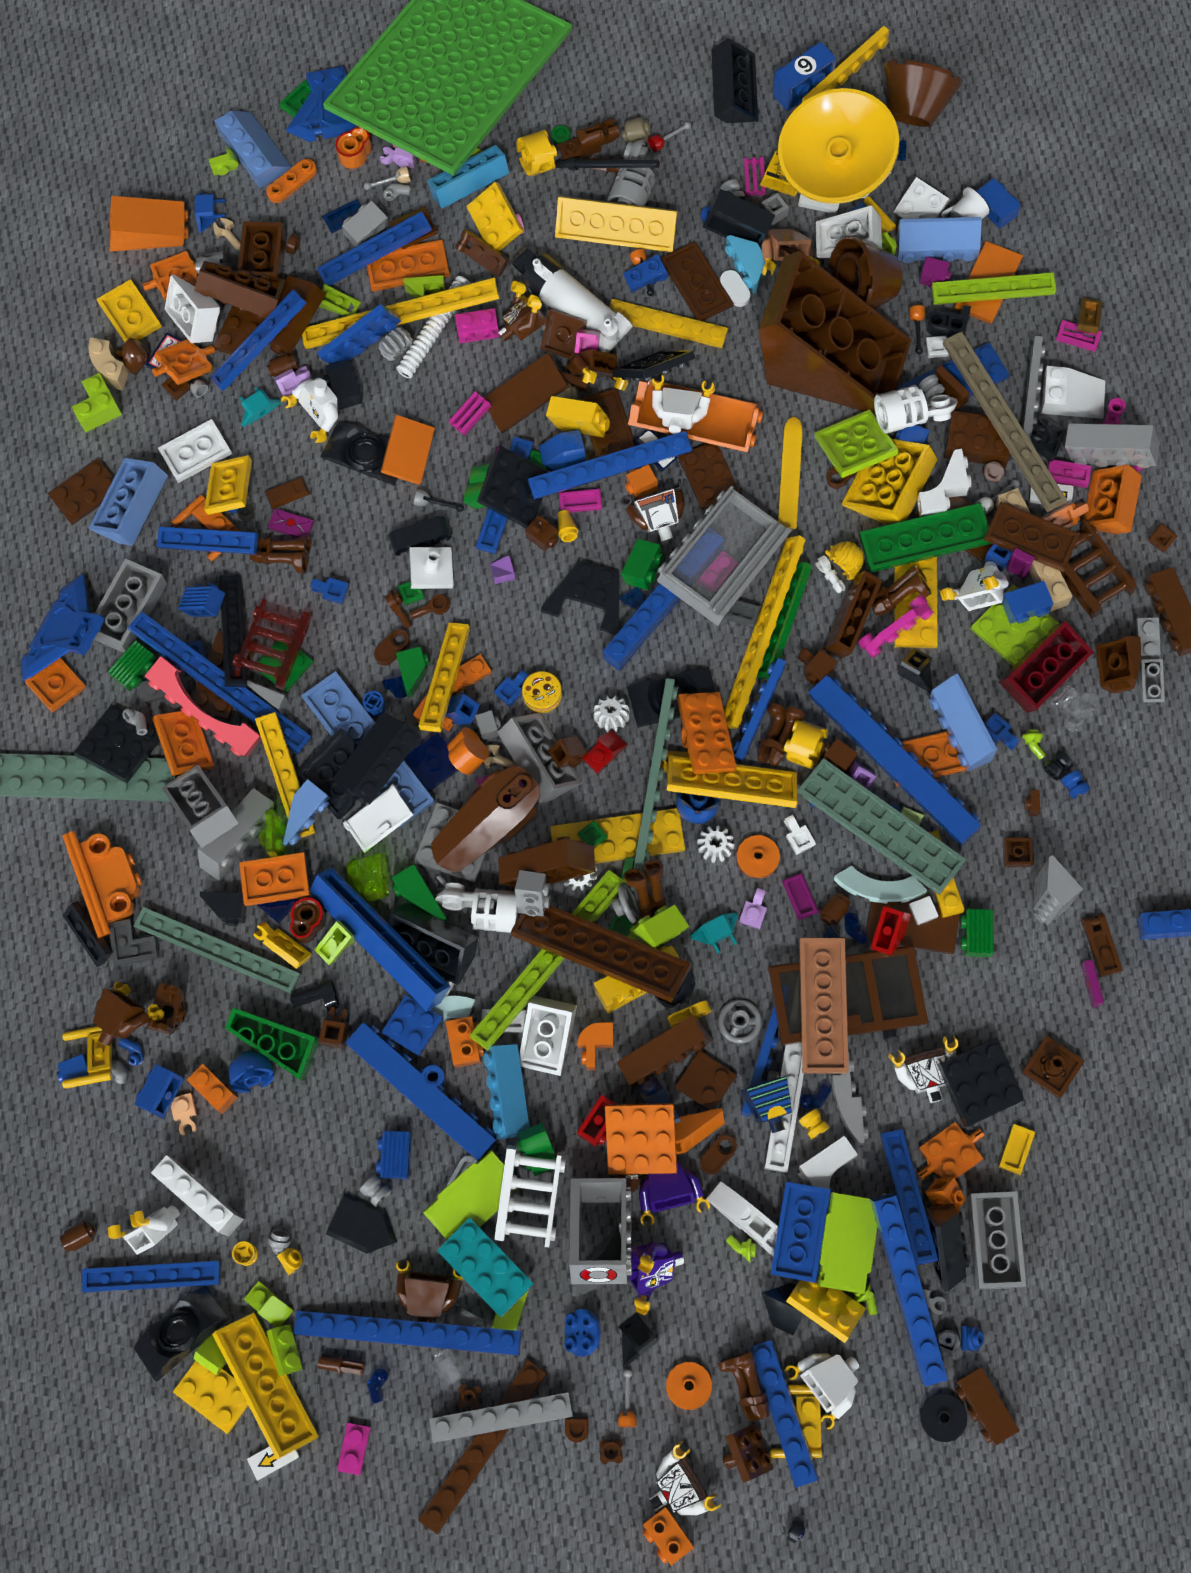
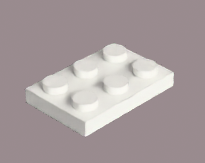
M212 419L158 447L178 483L211 466V463L218 462L232 454Z

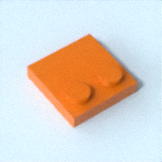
M61 658L33 677L25 680L26 685L51 713L55 712L86 688L85 684Z

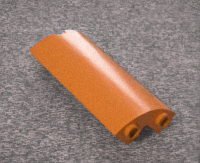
M641 379L638 385L636 400L631 406L628 425L674 435L669 431V427L662 425V419L657 416L652 407L653 391H655L652 380L643 381ZM664 382L663 386H661V391H663L664 387L686 391L701 392L702 396L704 394V391L674 385ZM712 393L709 395L711 399L706 416L699 422L694 423L692 429H681V432L686 431L688 439L748 452L749 448L755 445L757 435H754L757 423H761L764 411H760L761 404Z

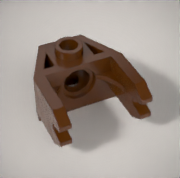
M159 983L153 1004L158 1005L163 1011L164 1017L158 1021L153 1020L151 1017L146 1028L172 1035L179 1029L180 1022L183 1023L186 1017L184 994L176 986ZM173 1008V1015L165 1018L166 1010Z

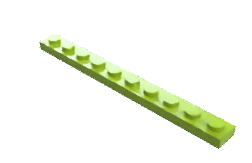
M608 870L572 914L595 923L618 896L619 884H626V882ZM542 949L473 1030L470 1038L488 1051L565 958Z

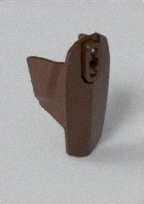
M511 766L503 771L497 769L470 794L465 805L431 842L432 853L437 865L449 871L460 872L484 853L498 847L501 843L510 841L536 819L538 810L535 808V805L541 796L540 786L525 768ZM521 779L527 781V786L524 788L520 786L519 782ZM505 794L512 795L510 802L504 801Z

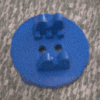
M579 1309L572 1314H568L565 1318L564 1347L566 1351L572 1352L579 1357L591 1355L596 1348H599L601 1334L600 1319H597V1316L587 1309Z

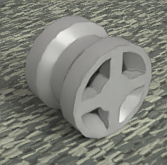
M935 374L923 379L918 386L926 393L925 397L928 401L934 396L941 395L945 390L944 386L938 383V377Z

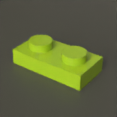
M288 1324L266 1331L279 1377L302 1370L291 1325Z

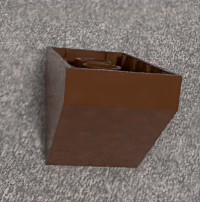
M802 251L783 257L759 327L767 384L864 412L870 409L875 414V396L896 390L912 339Z

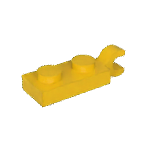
M261 922L257 926L260 930L253 934L256 939L264 940L263 944L296 969L311 957L312 953L279 928L274 931L265 922Z

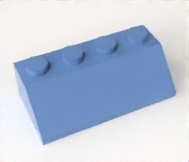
M229 111L214 120L220 136L235 153L237 159L259 188L292 168L251 112Z
M982 218L900 219L896 237L897 258L904 263H911L917 260L925 262L926 257L951 262L954 259H963L964 261L978 259Z
M124 458L89 529L119 544L133 546L168 475L154 462Z
M957 673L931 691L929 704L934 711H937L942 729L947 730L949 743L952 748H956L959 754V763L962 767H966L969 772L991 762L997 748Z

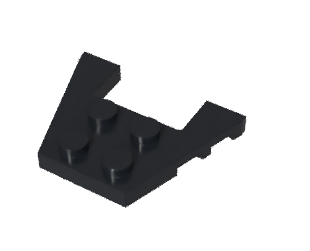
M579 560L541 607V612L559 618L565 599L606 610L600 631L617 635L619 632V572Z

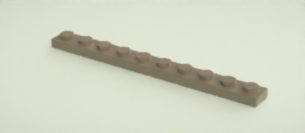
M962 331L943 340V346L1045 510L1049 512L1065 504L1067 499Z

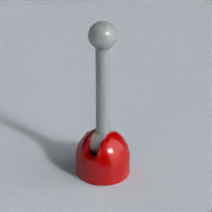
M685 122L682 127L664 137L658 134L648 138L650 148L655 153L664 147L665 140L685 129L689 130L691 123Z

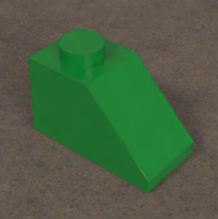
M421 647L396 653L408 698L414 695L427 674L426 665H430L427 652L422 653Z

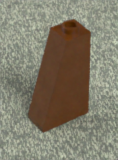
M289 275L285 281L277 306L293 289L304 299L306 304L269 343L270 349L278 355H281V353L290 355L326 295L316 284Z

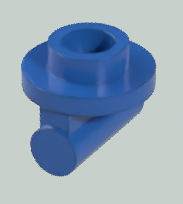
M961 1326L962 1351H978L984 1343L983 1333L978 1327Z

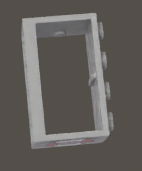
M626 1178L571 1179L569 1254L571 1284H627V1275H632L631 1187H626ZM621 1202V1223H619L621 1260L581 1261L582 1203Z

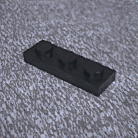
M78 901L71 903L62 916L96 967L102 966L113 952L103 937L98 938L93 922Z

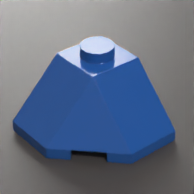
M580 430L559 433L539 446L542 465L546 466L548 470L555 471L586 461Z

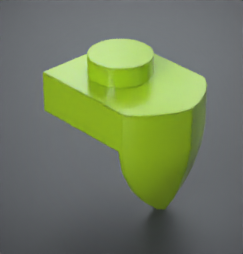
M226 145L227 154L208 159L214 176L225 175L228 171L237 169L239 165L235 153Z

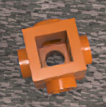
M954 1177L936 1178L925 1192L933 1207L954 1203L957 1211H959L966 1201Z

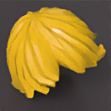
M850 541L840 542L831 546L830 550L827 549L825 551L829 560H834L833 563H836L845 571L842 575H847V580L854 579L863 566L864 556L862 550Z

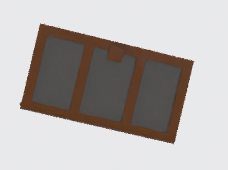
M913 945L897 947L893 955L879 951L845 955L848 1036L921 1026L929 1023ZM800 962L768 966L781 1046L801 1043Z

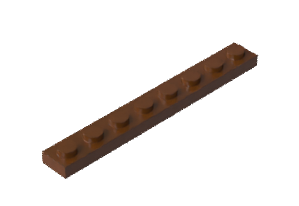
M527 1360L496 1406L530 1400L547 1373ZM509 1429L475 1436L419 1518V1522L438 1535Z

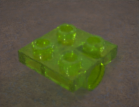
M265 810L266 829L260 832L258 837L259 843L266 850L269 857L286 855V846L282 843V835H285V824L281 822V817L274 810Z
M378 853L347 863L348 884L367 903L389 897L386 854Z

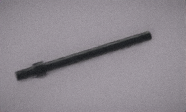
M569 158L568 160L555 161L556 168H568L569 170H578L579 168H659L660 166L658 159L579 160L578 158Z

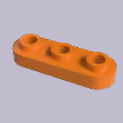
M311 159L299 161L270 184L266 190L268 199L273 203H280L312 179L317 172L314 161Z

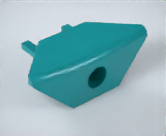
M257 387L254 388L256 393L245 400L242 396L239 397L242 402L241 405L245 409L241 426L245 427L274 410L282 403L281 399L269 398L264 390H258Z
M737 912L723 914L703 924L690 938L713 946L717 955L720 954V951L716 944L730 937L734 946L737 945L732 935L735 932Z

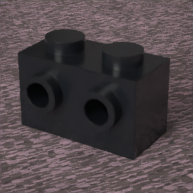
M346 359L325 366L326 374L323 375L327 386L331 387L332 392L337 397L338 409L342 410L361 404V393L349 360Z

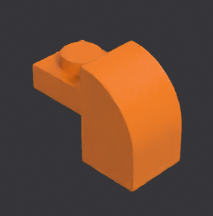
M613 1022L593 1023L580 1033L577 1046L578 1048H586V1051H582V1065H586L587 1071L596 1070V1048H614Z

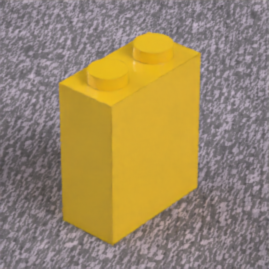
M551 396L546 416L558 430L567 432L580 430L581 434L604 438L605 432L609 429L610 421L609 417L597 403Z

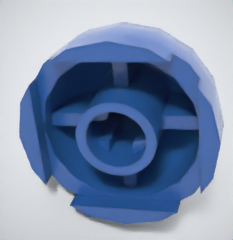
M678 792L676 797L677 811L688 822L694 824L706 823L716 815L720 798Z
M244 1051L230 1064L228 1072L229 1082L234 1091L248 1093L251 1092L249 1087L261 1084V1088L268 1086L274 1080V1070L266 1056L259 1052Z

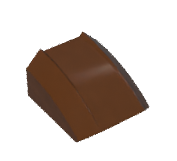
M1126 636L1116 641L1096 645L1101 688L1114 694L1134 689L1141 661L1140 636Z

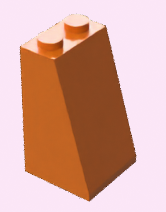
M111 196L110 252L183 246L184 239H188V227H184V222H188V210H184V202Z

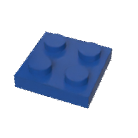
M405 995L381 1033L420 1057L442 1023L443 1017L431 1010L426 1011L418 1002Z

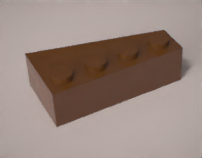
M204 261L199 271L194 291L203 296L212 297L222 303L236 306L243 311H249L262 318H266L277 307L286 280L279 278L277 282L269 280L267 275L261 274L260 277L250 275L249 271L241 269L235 272L229 266Z
M691 1015L616 1063L629 1085H637L639 1087L645 1082L650 1081L649 1077L654 1074L658 1076L668 1070V1066L682 1062L689 1054L703 1049L714 1040L702 1019Z

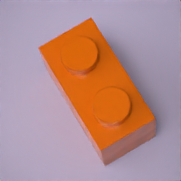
M204 1064L187 1079L221 1114L238 1099Z

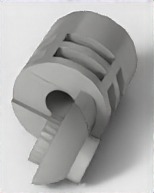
M646 139L638 140L635 143L628 142L623 159L645 160L648 148L645 147ZM620 168L607 202L646 206L655 183V174L649 168Z

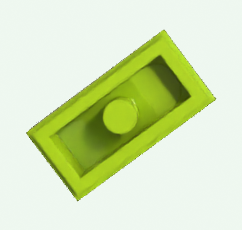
M324 284L322 291L326 295L319 307L347 317L356 314L361 301ZM352 303L354 309L353 311L348 312L347 310L350 304Z

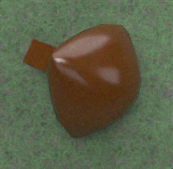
M128 338L124 345L120 347V350H115L116 358L123 359L127 371L134 375L141 371L148 360L147 348L135 338Z

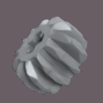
M398 327L382 339L378 349L384 358L386 357L388 361H393L409 349L413 339L407 330L405 331L403 327Z

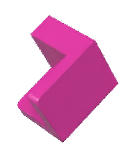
M580 328L576 336L575 353L587 350L598 351L601 331Z

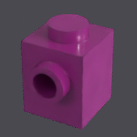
M926 257L919 284L927 285L931 289L933 282L949 281L952 272L948 270L950 262Z

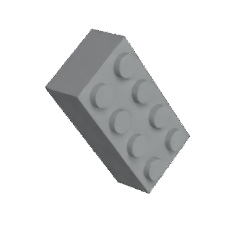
M1068 424L1065 448L1072 463L1092 464L1099 467L1127 464L1140 468L1157 466L1160 442L1153 425Z
M125 558L94 613L105 619L94 640L124 653L134 640L138 638L128 630V626L141 612L147 616L151 615L167 586L163 575Z
M198 764L162 787V790L201 848L212 843L216 838L239 824Z
M1017 1191L971 1193L967 1196L975 1289L1026 1287Z

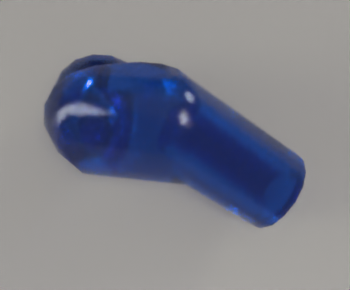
M854 913L846 914L844 918L846 933L858 943L864 944L868 936L860 930L859 918Z
M822 1084L817 1094H803L800 1097V1104L808 1110L820 1108L832 1090Z
M377 1369L367 1382L372 1404L383 1401L380 1389L389 1377L385 1369Z

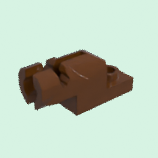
M610 118L603 120L601 124L598 122L576 130V138L558 144L562 159H579L601 152V145L611 143L619 138L618 127L614 125L615 119Z

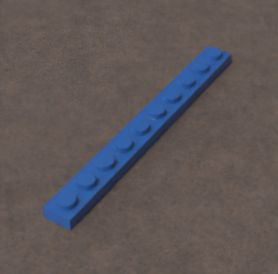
M141 612L128 626L129 631L255 724V718L276 712L287 747L296 754H299L311 740V736L245 687H225L224 672L145 613Z
M306 1311L296 1312L294 1334L302 1336L520 1356L522 1331Z

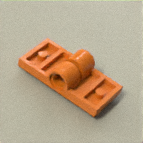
M720 692L679 694L677 702L683 725L681 740L683 747L688 748L693 774L735 772L737 767Z

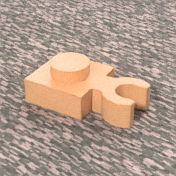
M192 1093L175 1097L171 1103V1110L174 1121L181 1120L179 1125L180 1134L185 1135L184 1128L186 1125H191L192 1131L197 1132V1125L191 1120V1117L197 1115Z

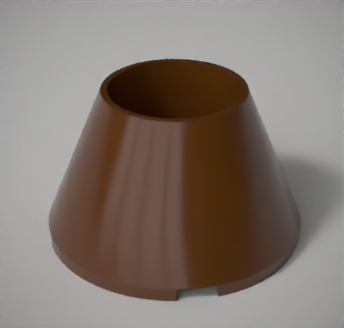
M898 60L885 62L884 75L889 110L894 119L901 123L919 127H931L962 84V79L959 76L955 79L951 76V71L931 64L906 60L905 64H897Z
M854 236L842 238L834 247L828 269H831V275L875 310L897 297L902 286V268L895 255Z

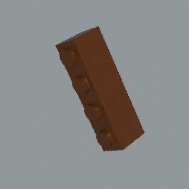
M1171 567L1150 574L1145 581V591L1154 600L1153 608L1157 614H1160L1163 620L1161 624L1164 632L1169 633L1172 650L1174 652L1177 651L1179 657L1191 653V605L1174 568Z
M863 571L855 576L824 649L841 659L853 653L883 580L867 571Z

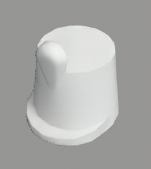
M967 187L963 190V197L959 202L944 210L941 216L945 218L950 213L951 218L981 217L983 219L989 214V208L984 199L975 190Z

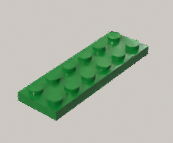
M981 503L859 532V538L870 573L992 544L984 540L989 525Z

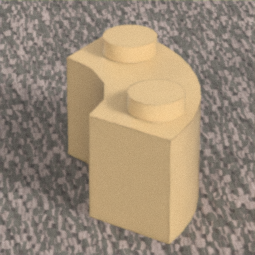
M90 337L89 356L95 369L101 374L105 383L123 391L128 377V371L124 363L114 358L115 351L110 341Z

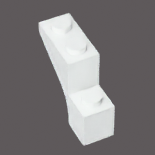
M957 449L953 452L942 482L932 490L919 492L917 505L920 517L947 511V509H950V497L967 495L968 488L971 487V477L966 473L968 460L966 456H963L962 449Z

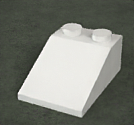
M871 205L816 221L817 257L830 258L836 244L842 238L850 236L862 239L882 249L881 217Z
M171 275L164 310L190 343L213 341L217 319L220 314L219 305L212 297L203 296L194 291L195 286L176 275Z
M1046 367L1043 376L1041 414L1104 418L1105 380L1067 367Z
M534 996L530 1000L519 1053L521 1067L561 1076L577 1005Z

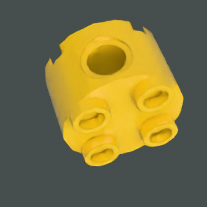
M545 129L517 138V153L521 152L522 157L519 158V161L526 175L534 176L555 169L554 157L557 156V151L554 145H550Z
M796 720L792 732H794L792 739H788L784 747V751L787 752L786 758L790 762L813 770L814 766L818 764L826 744L822 740L823 738L827 739L828 730L803 720Z

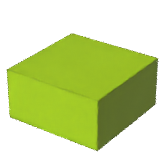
M213 1335L208 1337L195 1351L193 1359L215 1375L227 1364Z

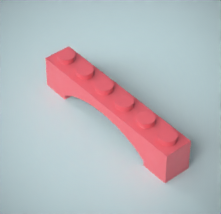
M160 656L145 675L150 680L148 684L157 691L161 689L165 692L164 697L171 703L175 704L177 702L182 706L180 710L187 716H195L199 720L197 724L203 729H211L218 741L223 744L227 742L231 745L230 750L239 757L241 755L248 757L262 740L260 733L246 723H242L241 726L230 725L205 712L186 691L179 675L182 671L169 660Z

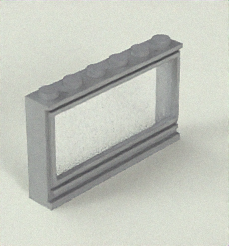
M733 486L719 494L716 499L718 501L717 504L709 506L705 512L706 517L704 520L700 518L693 527L695 531L692 535L688 533L681 542L683 546L680 549L676 547L670 555V562H664L658 570V573H660L657 579L658 583L717 626H719L727 612L732 609L738 598L743 595L749 584L755 580L760 570L766 566L771 556L777 552L782 542H785L792 531L789 527L786 528L735 491Z

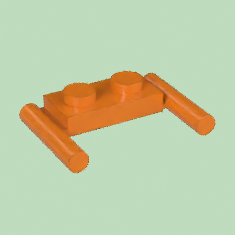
M199 495L171 521L177 528L192 514L207 530L240 532L221 512L208 515L204 510L206 499L202 495ZM210 552L206 557L213 562L222 553Z

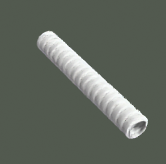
M457 276L449 289L468 285L470 282L462 276ZM455 310L429 317L423 330L420 331V335L416 337L413 345L410 346V350L406 352L407 355H404L400 365L396 367L402 376L412 378L416 368L420 366L419 363H422V358L426 357L429 348L433 346L432 343H435Z

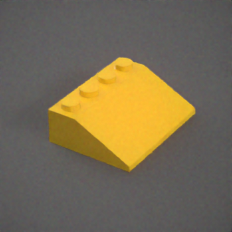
M891 439L898 448V455L858 471L842 505L885 525L907 521L918 499L919 492L922 491L938 460L930 445Z

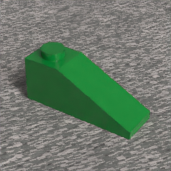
M414 864L391 877L394 882L391 887L397 897L401 895L404 901L417 909L448 923Z

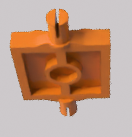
M184 251L151 264L153 280L142 283L145 292L157 287L164 301H166L171 275H176L195 286L198 278L196 265L190 259L188 252Z
M188 339L155 352V358L161 366L153 368L152 373L155 377L167 373L177 385L212 371V365L206 356L214 354L215 349L212 345L200 349L194 343H190Z
M954 1122L919 1147L927 1162V1166L917 1172L921 1180L923 1181L932 1173L940 1178L954 1177L956 1180L983 1161L984 1158L977 1151L974 1144L985 1136L983 1132L981 1133L982 1130L978 1128L968 1136Z

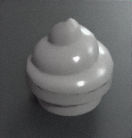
M273 1230L268 1237V1244L276 1255L290 1246L291 1239L287 1231Z

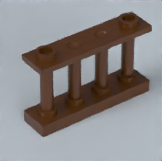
M1085 521L1080 529L1082 534L1079 535L1075 547L1088 540L1095 550L1074 563H1067L1064 572H1061L1069 590L1090 618L1093 619L1099 615L1103 602L1123 590H1126L1130 596L1134 593L1137 586L1135 579L1130 574H1127L1098 536L1097 529L1090 525L1088 521ZM1101 557L1107 566L1085 580L1080 579L1076 571L1096 558ZM1113 573L1120 583L1097 597L1093 596L1089 591V587Z

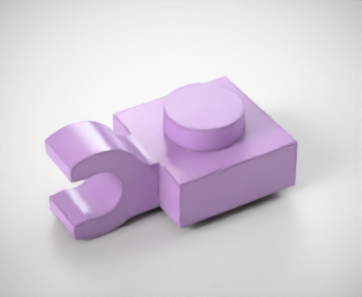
M389 147L383 148L384 154L388 156H380L381 163L390 164L395 162L400 167L415 168L417 162L415 155L397 147L395 150Z
M302 366L296 373L290 369L274 377V380L282 396L292 394V391L301 382L310 379L312 376L306 366Z
M757 888L753 903L746 901L739 923L760 930L767 910L766 907L761 906L765 890Z

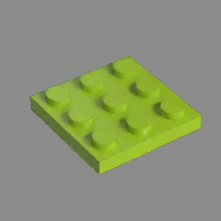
M870 409L814 433L816 441L841 478L898 455V448L888 434L881 430L876 417Z
M1013 584L1005 593L1019 588ZM1002 603L992 605L970 629L1014 666L1059 623L1047 614L1043 617H1030L1024 623L1018 624L1014 622L1010 624Z

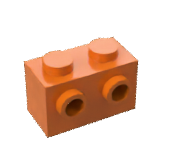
M472 1016L445 1021L454 1067L459 1068L481 1063L480 1057L484 1056L483 1047L470 1038V1034L478 1026V1021L474 1022Z
M666 1506L643 1523L645 1529L642 1533L649 1543L653 1541L659 1548L656 1553L664 1564L669 1562L672 1566L694 1549V1546Z

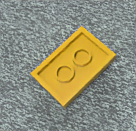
M494 182L466 206L483 240L497 251H501L524 231L505 193L497 182Z
M131 279L96 299L124 343L128 338L141 340L162 327Z
M249 455L211 463L204 508L208 515L246 507L252 465Z
M802 1280L798 1282L786 1301L844 1343L866 1310L864 1306L841 1290L820 1287L818 1283Z
M197 1361L193 1363L173 1391L174 1394L226 1434L230 1433L249 1406L235 1378L222 1368L215 1375Z

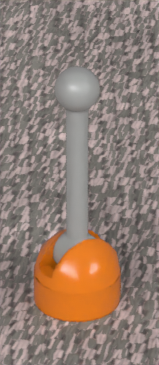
M627 1368L623 1372L626 1377L625 1410L619 1414L618 1427H637L636 1415L630 1410V1377L633 1375V1372Z

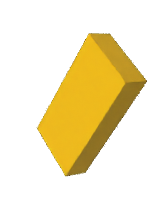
M1013 1124L998 1167L1021 1175L1035 1132Z

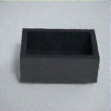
M720 189L702 227L726 239L727 236L732 235L756 242L760 247L768 234L775 215L765 208L755 206L748 200L741 199L729 191Z

